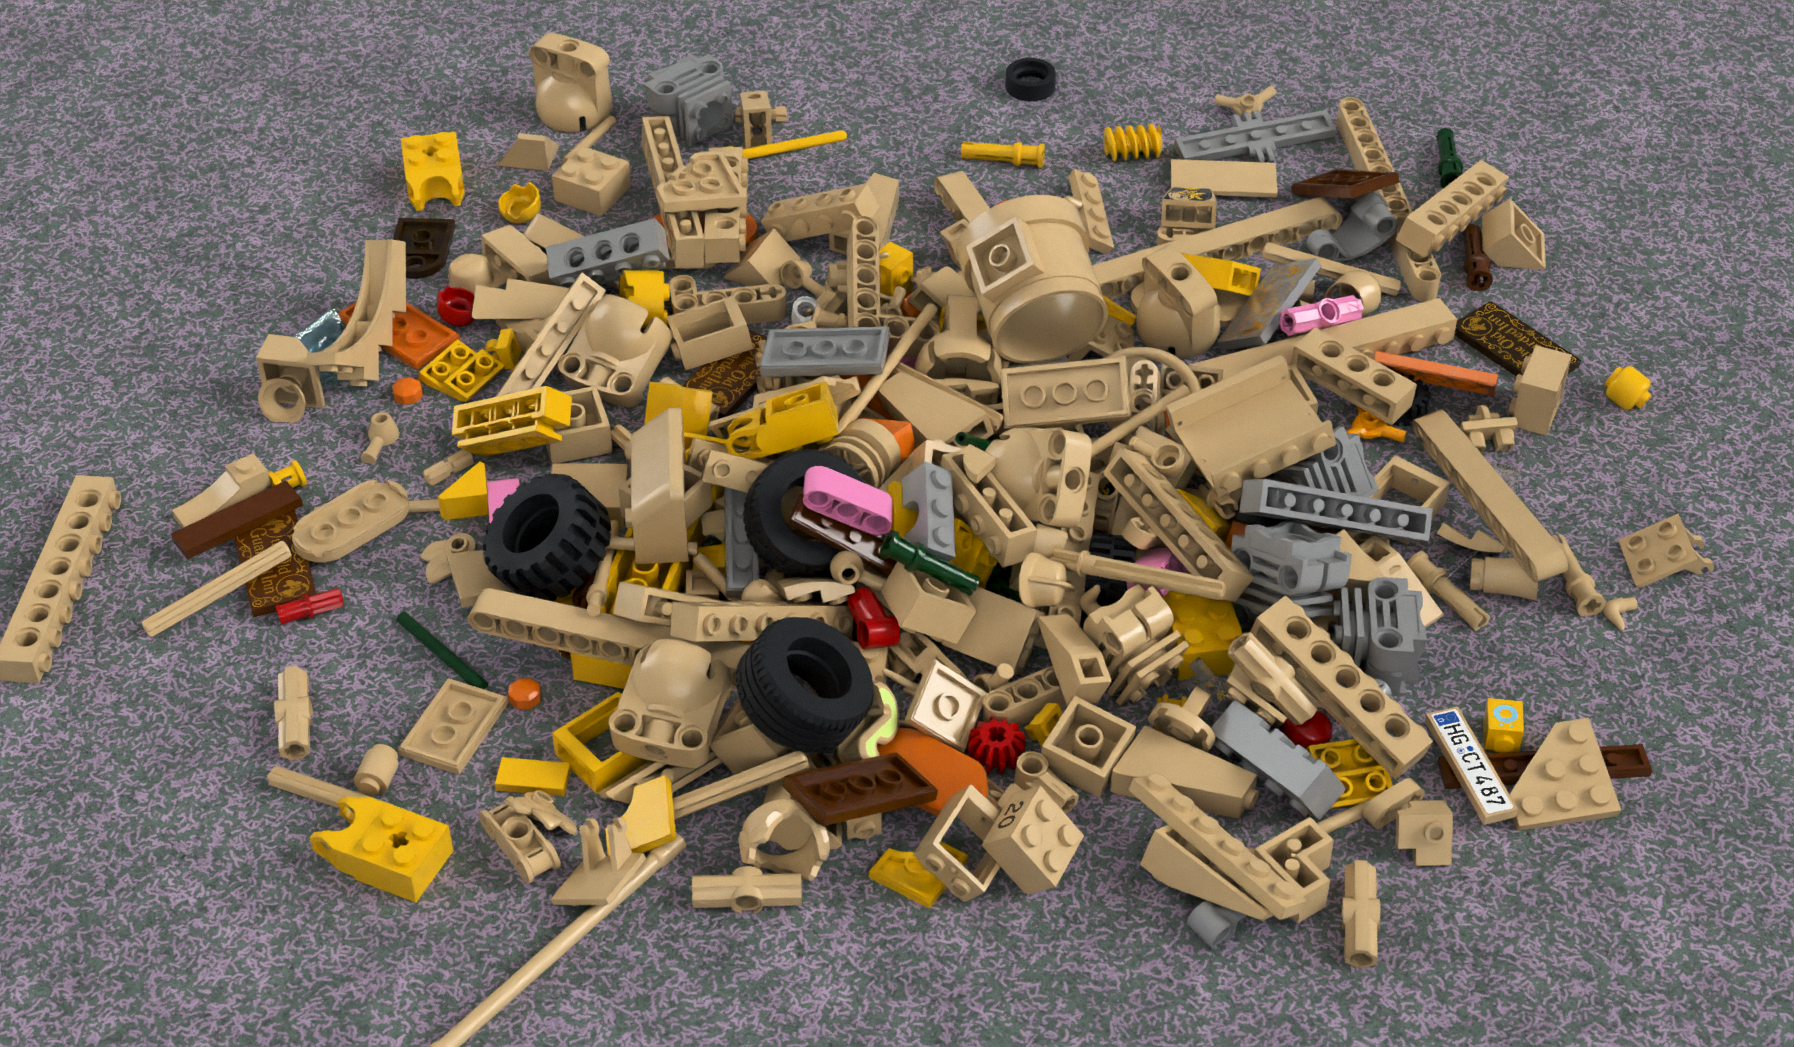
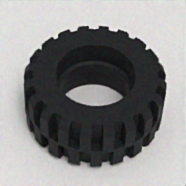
M545 474V477L537 476L530 479L528 484L522 483L516 488L517 491L512 495L508 494L505 497L504 503L500 508H496L492 514L493 520L487 524L485 530L487 537L483 538V555L488 570L515 594L547 601H556L558 596L564 598L570 595L571 590L574 588L579 589L585 584L584 580L589 575L593 576L598 569L596 567L599 561H603L606 555L605 547L610 545L611 533L609 531H611V521L605 506L576 479L565 474Z

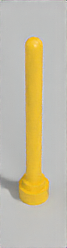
M840 130L742 149L743 158L752 159L846 140L847 133Z

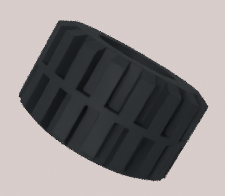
M1094 533L1089 545V553L1091 555L1135 563L1137 547L1129 543L1122 535ZM1086 574L1085 592L1096 584L1100 585L1101 591L1096 601L1101 607L1116 603L1128 590L1125 581Z

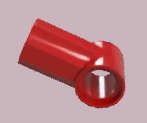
M860 588L850 595L847 606L857 624V638L861 648L874 649L897 646L900 640L899 623L894 616L886 615L876 594L872 593L869 588Z

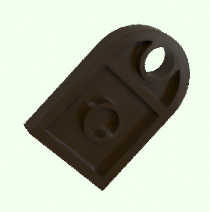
M398 219L393 240L406 242V278H426L438 273L445 266L456 227L455 219ZM415 264L421 265L418 268H410V266Z

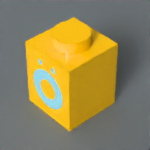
M1487 699L1483 717L1484 750H1492L1497 753L1519 752L1524 734L1523 701Z

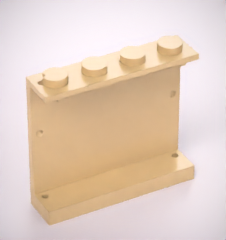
M1282 354L1166 405L1171 428L1218 498L1243 487V480L1264 478L1336 445L1332 422L1330 419L1321 422L1291 381L1287 361Z

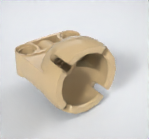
M549 32L543 35L529 49L536 88V111L544 125L556 131L580 132L579 118L581 116H584L586 130L596 128L611 114L613 103L608 74L610 58L605 50L585 41Z
M1168 244L1142 259V266L1145 271L1144 297L1136 313L1137 333L1145 347L1170 352L1169 347L1172 346L1176 349L1175 356L1177 358L1190 359L1202 355L1215 343L1220 333L1221 309L1218 305L1216 293L1211 285L1178 250Z
M947 295L942 332L933 336L923 345L914 364L915 370L932 379H976L997 383L1000 387L1001 358L991 342L977 333V297Z
M606 295L601 297L591 307L569 350L559 359L558 369L568 385L574 389L597 386L601 400L626 408L636 407L641 403L647 384L670 347L672 336L669 328L658 317L650 319L646 330L642 333L640 330L647 318L648 311L625 298ZM630 387L628 391L622 392L624 389Z
M1023 427L1012 428L999 435L1001 440L996 439L991 442L985 452L996 457V466L990 472L1032 523L1070 529L1075 528L1079 524L1086 497L1091 462L1092 443L1087 434L1062 429L1052 430Z
M660 639L653 642L652 645L649 643L637 653L617 709L609 718L613 746L621 752L668 765L687 768L703 766L709 759V747L731 686V676L727 666L721 660L713 661L710 667V674L707 677L712 656L704 648L673 639ZM625 728L632 729L628 732H621V730ZM690 744H698V745H699V746L694 747V748H689V747H687V746L690 745Z

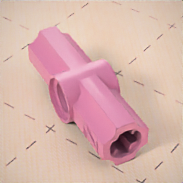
M1354 295L1337 299L1325 298L1317 303L1281 311L1279 325L1282 332L1292 336L1310 332L1315 327L1321 330L1362 319L1361 314L1364 308L1361 300L1355 298Z

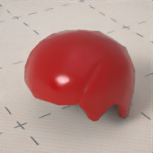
M446 286L443 292L439 291L437 295L436 307L438 315L446 323L454 327H462L472 323L475 320L472 318L475 295L461 287L451 288Z
M1317 710L1313 717L1306 720L1302 725H1295L1287 717L1280 726L1279 731L1285 734L1296 746L1299 744L1304 749H1307L1311 745L1330 743L1333 737V723L1325 713Z

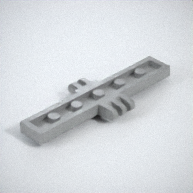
M1255 110L1251 112V117L1248 112L1242 113L1241 119L1238 114L1231 115L1233 128L1175 138L1174 148L1181 160L1211 161L1247 154L1248 157H1254L1256 162H1264L1265 157L1269 163L1275 160L1274 153L1276 148L1335 137L1337 129L1327 110L1265 122L1260 112Z

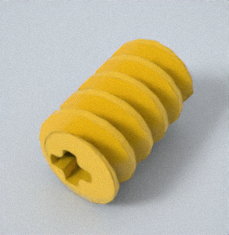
M1141 124L1137 125L1135 131L1131 125H1128L1124 132L1120 126H1116L1114 132H1112L1110 127H1105L1103 135L1105 156L1111 154L1113 161H1116L1118 153H1121L1124 161H1127L1129 152H1132L1134 159L1138 160L1139 153L1143 152L1145 159H1149L1150 152L1154 151L1156 158H1159L1162 149L1160 125L1158 124L1156 129L1153 124H1148L1146 131Z

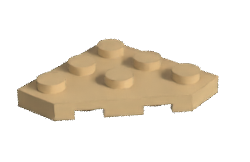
M722 151L694 153L686 166L681 165L670 175V180L667 183L662 182L656 187V199L663 212L705 211L715 208L732 209L746 206L747 196Z
M1589 718L1555 723L1509 794L1518 808L1517 816L1512 818L1517 831L1616 817L1621 812V807Z

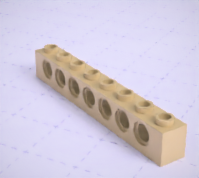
M669 116L642 117V148L655 196L656 187L662 182L667 183L670 180V175L683 165ZM658 203L675 269L704 267L705 238L697 210L680 211L678 213L663 212Z
M75 476L1 640L0 681L40 683L44 672L50 670L53 650L61 645L62 629L65 623H70L72 619V606L75 600H79L82 596L84 578L91 575L93 557L95 554L100 553L102 536L105 531L110 530L112 513L114 509H119L121 504V493L116 490L113 477Z

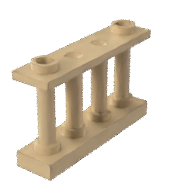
M693 437L685 465L701 472V481L748 493L749 488L752 487L751 485L758 475L776 459L769 457L757 459L743 458L729 454L725 445ZM734 448V450H736V451L739 452V453H745V452H747V451H743V450ZM796 486L789 489L784 494L782 502L795 505L798 495L804 491V487Z

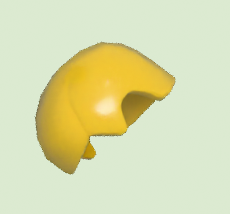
M528 182L525 187L513 184L510 190L503 193L498 200L500 215L514 224L532 221L541 209L538 188L531 182Z

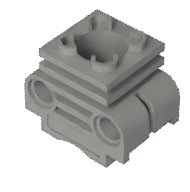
M690 54L669 67L661 68L648 74L649 81L644 83V89L647 90L648 106L651 108L649 110V117L669 116L675 136L680 135V139L683 141L687 139L688 145L691 146L699 141H704L709 136L725 131L733 125L731 82L728 80L724 81L723 64L712 55L707 54L697 58Z
M1344 426L1333 428L1336 441L1335 446L1266 476L1268 480L1369 498L1379 491L1374 476L1369 472L1365 464L1363 446L1359 435L1346 433Z
M1295 520L1283 521L1272 527H1264L1259 524L1247 525L1245 536L1233 534L1231 551L1252 573L1254 579L1243 591L1250 595L1239 596L1237 603L1249 607L1251 613L1261 615L1286 595L1293 603L1303 608L1306 616L1311 621L1316 620L1317 616L1330 615L1332 608L1321 603L1333 602L1334 595L1324 591L1341 589L1346 585L1349 578L1352 554L1340 550V536L1332 533H1317L1306 524Z
M1381 577L1369 583L1364 611L1361 588H1354L1351 610H1349L1348 587L1340 589L1339 601L1333 600L1332 615H1336L1335 624H1329L1328 633H1330V640L1342 651L1347 652L1358 667H1360V661H1362L1363 672L1374 679L1384 681L1390 687L1392 695L1406 696L1405 683L1418 684L1420 670L1418 661L1425 651L1427 641L1426 628L1420 617V611L1423 607L1422 591L1408 590L1407 578Z

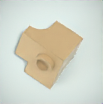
M1409 801L1407 809L1396 810L1395 844L1397 848L1412 849L1415 866L1451 865L1453 813L1445 801Z

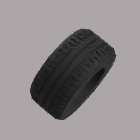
M801 449L782 455L758 475L745 498L743 522L745 524V531H747L746 536L750 539V545L753 546V550L759 554V558L763 559L765 564H769L772 569H776L777 572L784 573L786 576H826L831 573V560L841 551L824 542H809L796 536L788 528L782 515L781 505L784 494L793 487H804L805 473L814 466L830 468L866 484L863 481L864 478L858 475L859 472L851 464H847L845 459H841L838 455L834 456L831 452L827 453L825 450L818 451V449Z
M787 617L768 625L743 654L736 670L737 694L742 708L750 721L773 742L794 751L820 753L836 748L864 720L873 704L874 688L872 674L859 649L836 628L808 617ZM792 673L808 682L818 696L803 688L793 677Z

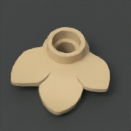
M458 533L451 536L448 540L436 541L428 545L420 555L422 560L429 562L426 567L427 581L429 583H436L451 576L447 555L476 551L477 545L474 538L466 533Z
M543 791L526 792L524 797H515L512 801L515 811L542 822L548 830L560 826L572 835H575L577 831L573 821L558 811L553 804V798Z

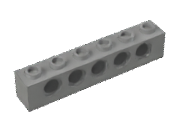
M1268 479L1243 480L1239 513L1285 521L1295 520L1308 525L1337 530L1344 529L1349 532L1411 542L1429 541L1433 509Z

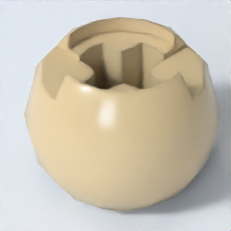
M759 579L745 586L741 594V602H782V597L778 596L779 591L769 582Z

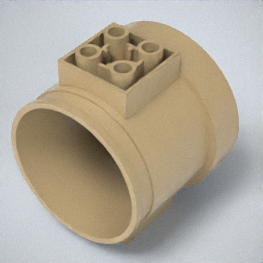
M1028 195L1002 202L976 217L964 229L957 243L956 253L967 286L977 295L994 349L1001 357L1015 363H1043L1072 354L1090 343L1102 331L1108 319V308L1088 256L1090 243L1078 209L1071 202L1052 195Z

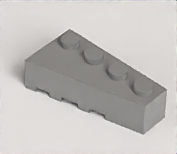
M1234 700L1211 727L1217 740L1214 746L1228 758L1233 754L1241 760L1238 764L1241 768L1265 778L1264 786L1280 798L1283 793L1291 799L1289 805L1300 815L1306 817L1308 814H1311L1320 821L1346 790L1345 786L1326 763L1320 759L1316 760L1299 744L1296 746L1278 729L1274 728L1271 731L1270 725L1264 719L1237 700Z

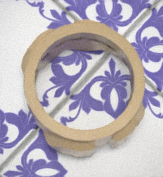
M791 799L774 800L756 808L745 820L738 837L743 863L751 864L756 868L771 869L777 874L802 873V879L809 881L815 879L823 861H826L830 852L826 826L821 825L797 800ZM793 815L800 816L812 830V835L808 842L792 853L770 855L757 849L759 844H765L769 840L776 825L783 819H788Z

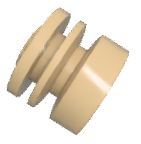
M869 419L851 421L824 449L827 453L831 452L834 456L838 455L841 459H845L847 464H851L859 472L858 475L864 478L863 481L866 484L877 489L899 467L901 460L900 447L893 434L883 425Z

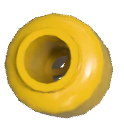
M1619 366L1604 384L1607 387V398L1624 410H1631L1634 406L1641 409L1652 396L1648 392L1651 386L1650 379L1633 366L1624 368Z

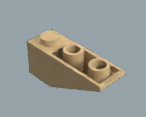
M1376 535L1359 545L1386 577L1407 578L1408 590L1422 591L1423 607L1420 611V617L1425 628L1443 617V612L1399 552Z
M1069 614L1038 616L1037 621L1066 705L1070 704L1074 696L1091 704L1098 703L1112 682L1101 651Z

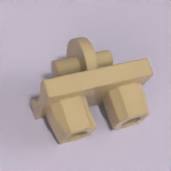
M1479 405L1476 414L1468 415L1467 421L1461 423L1460 429L1480 453H1484L1486 449L1485 440H1493L1496 452L1510 451L1514 446V432L1518 422L1516 417L1500 418L1498 412L1490 413L1487 405Z

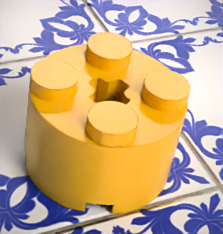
M623 270V275H620L619 296L642 306L648 311L647 318L641 329H646L650 319L658 317L667 326L668 321L666 317L668 314L667 310H664V301H669L670 291L669 284L664 283V272L659 270Z

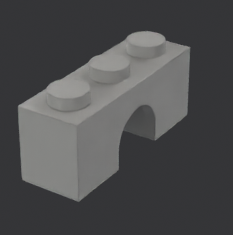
M925 461L902 478V506L919 512L916 524L904 535V539L914 544L916 542L923 544L927 552L949 562L955 558L952 471Z

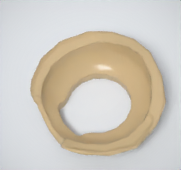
M273 378L266 380L261 386L258 393L259 406L263 415L273 422L295 423L302 418L306 401L297 384L289 379ZM291 386L296 390L299 398L294 407L286 408L278 403L275 393L280 387Z

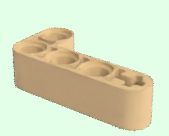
M675 276L669 282L672 315L733 295L746 324L778 321L787 315L786 290L778 284L697 292L695 280L691 276Z

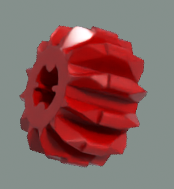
M991 716L988 723L978 721L976 728L971 729L968 736V755L982 766L985 765L987 774L993 768H998V771L1003 775L1005 766L1015 771L1018 757L1025 753L1026 738L1024 732L1020 731L1018 723L1008 724L1006 717L1001 721H995Z

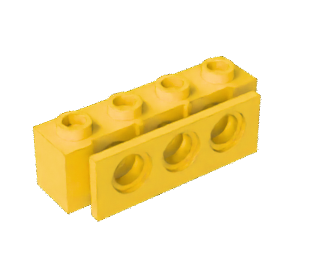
M542 386L454 406L452 436L462 439L458 441V448L486 457L561 442L562 435L553 431L554 428L560 429L570 426L572 396L549 386Z

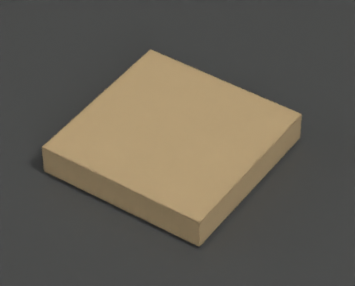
M930 660L926 665L904 721L932 738L964 753L968 744V736L971 729H974L987 692L937 660Z

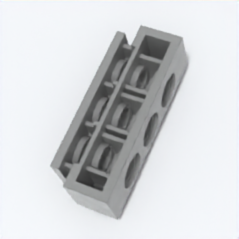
M656 218L546 247L549 279L557 286L567 288L572 286L581 273H584L598 285H604L619 281L620 275H623V270H661L666 268L665 262L669 261L666 231Z

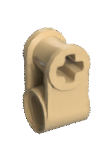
M1102 472L1099 474L1093 529L1111 534L1121 493L1115 489V492L1111 495H1103V488L1110 481Z

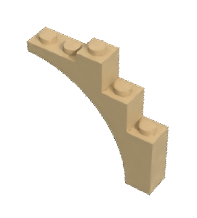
M393 239L365 240L362 283L350 321L343 333L331 346L322 351L307 353V365L319 366V372L337 373V380L349 381V386L366 387L367 381H379V352H381V346H393L392 318H395V313L406 312V242Z

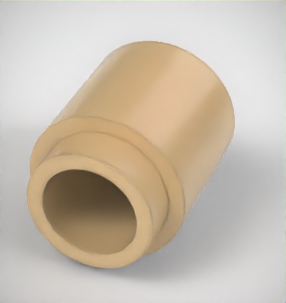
M376 744L365 753L353 779L355 786L362 794L374 797L386 793L398 768L397 752L388 745Z

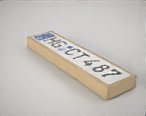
M1459 707L1427 713L1425 723L1483 825L1515 818L1518 808Z

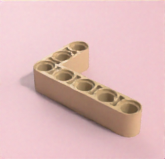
M860 215L853 220L847 239L848 327H889L890 340L887 355H889L917 318L880 314L879 227L876 220L872 217ZM929 321L905 353V357L917 358L923 345L933 336L940 333L939 327L935 322Z

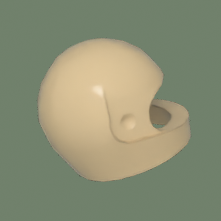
M1353 270L1337 279L1324 296V299H1333V292L1339 285L1338 292L1340 298L1354 295L1355 298L1361 300L1364 308L1361 317L1364 318L1378 308L1381 301V287L1373 275L1361 270Z

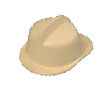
M473 253L463 254L455 258L449 266L448 278L450 287H461L471 291L474 295L476 285L497 288L507 282L491 266L488 259L482 255Z
M1035 552L1029 553L1021 565L1018 580L1019 596L1022 603L1035 609L1060 604L1065 591L1073 590L1074 588L1073 585L1066 582L1065 566L1060 562L1046 558L1044 555Z

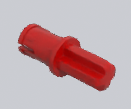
M336 588L312 596H308V593L304 594L305 598L278 604L276 609L281 625H284L285 623L309 616L313 619L315 614L340 608L344 605V600L340 589Z

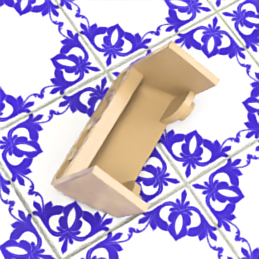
M668 408L632 433L631 441H625L626 460H631V508H625L626 528H633L636 564L689 562L685 517L684 464H686L682 408Z

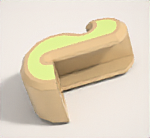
M873 682V704L867 716L846 740L836 747L838 757L843 763L879 756L877 745L888 744L893 740L898 731L899 711L897 702L892 691L882 682Z

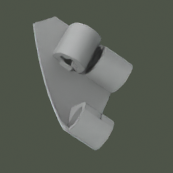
M1376 190L1358 197L1357 201L1351 206L1352 211L1348 218L1332 235L1325 230H1316L1308 236L1306 246L1312 255L1339 263L1352 260L1374 250L1387 241L1397 231L1398 221L1387 208L1389 206L1387 201Z

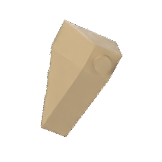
M1170 825L1154 830L1140 865L1149 871L1157 881L1261 921L1274 916Z

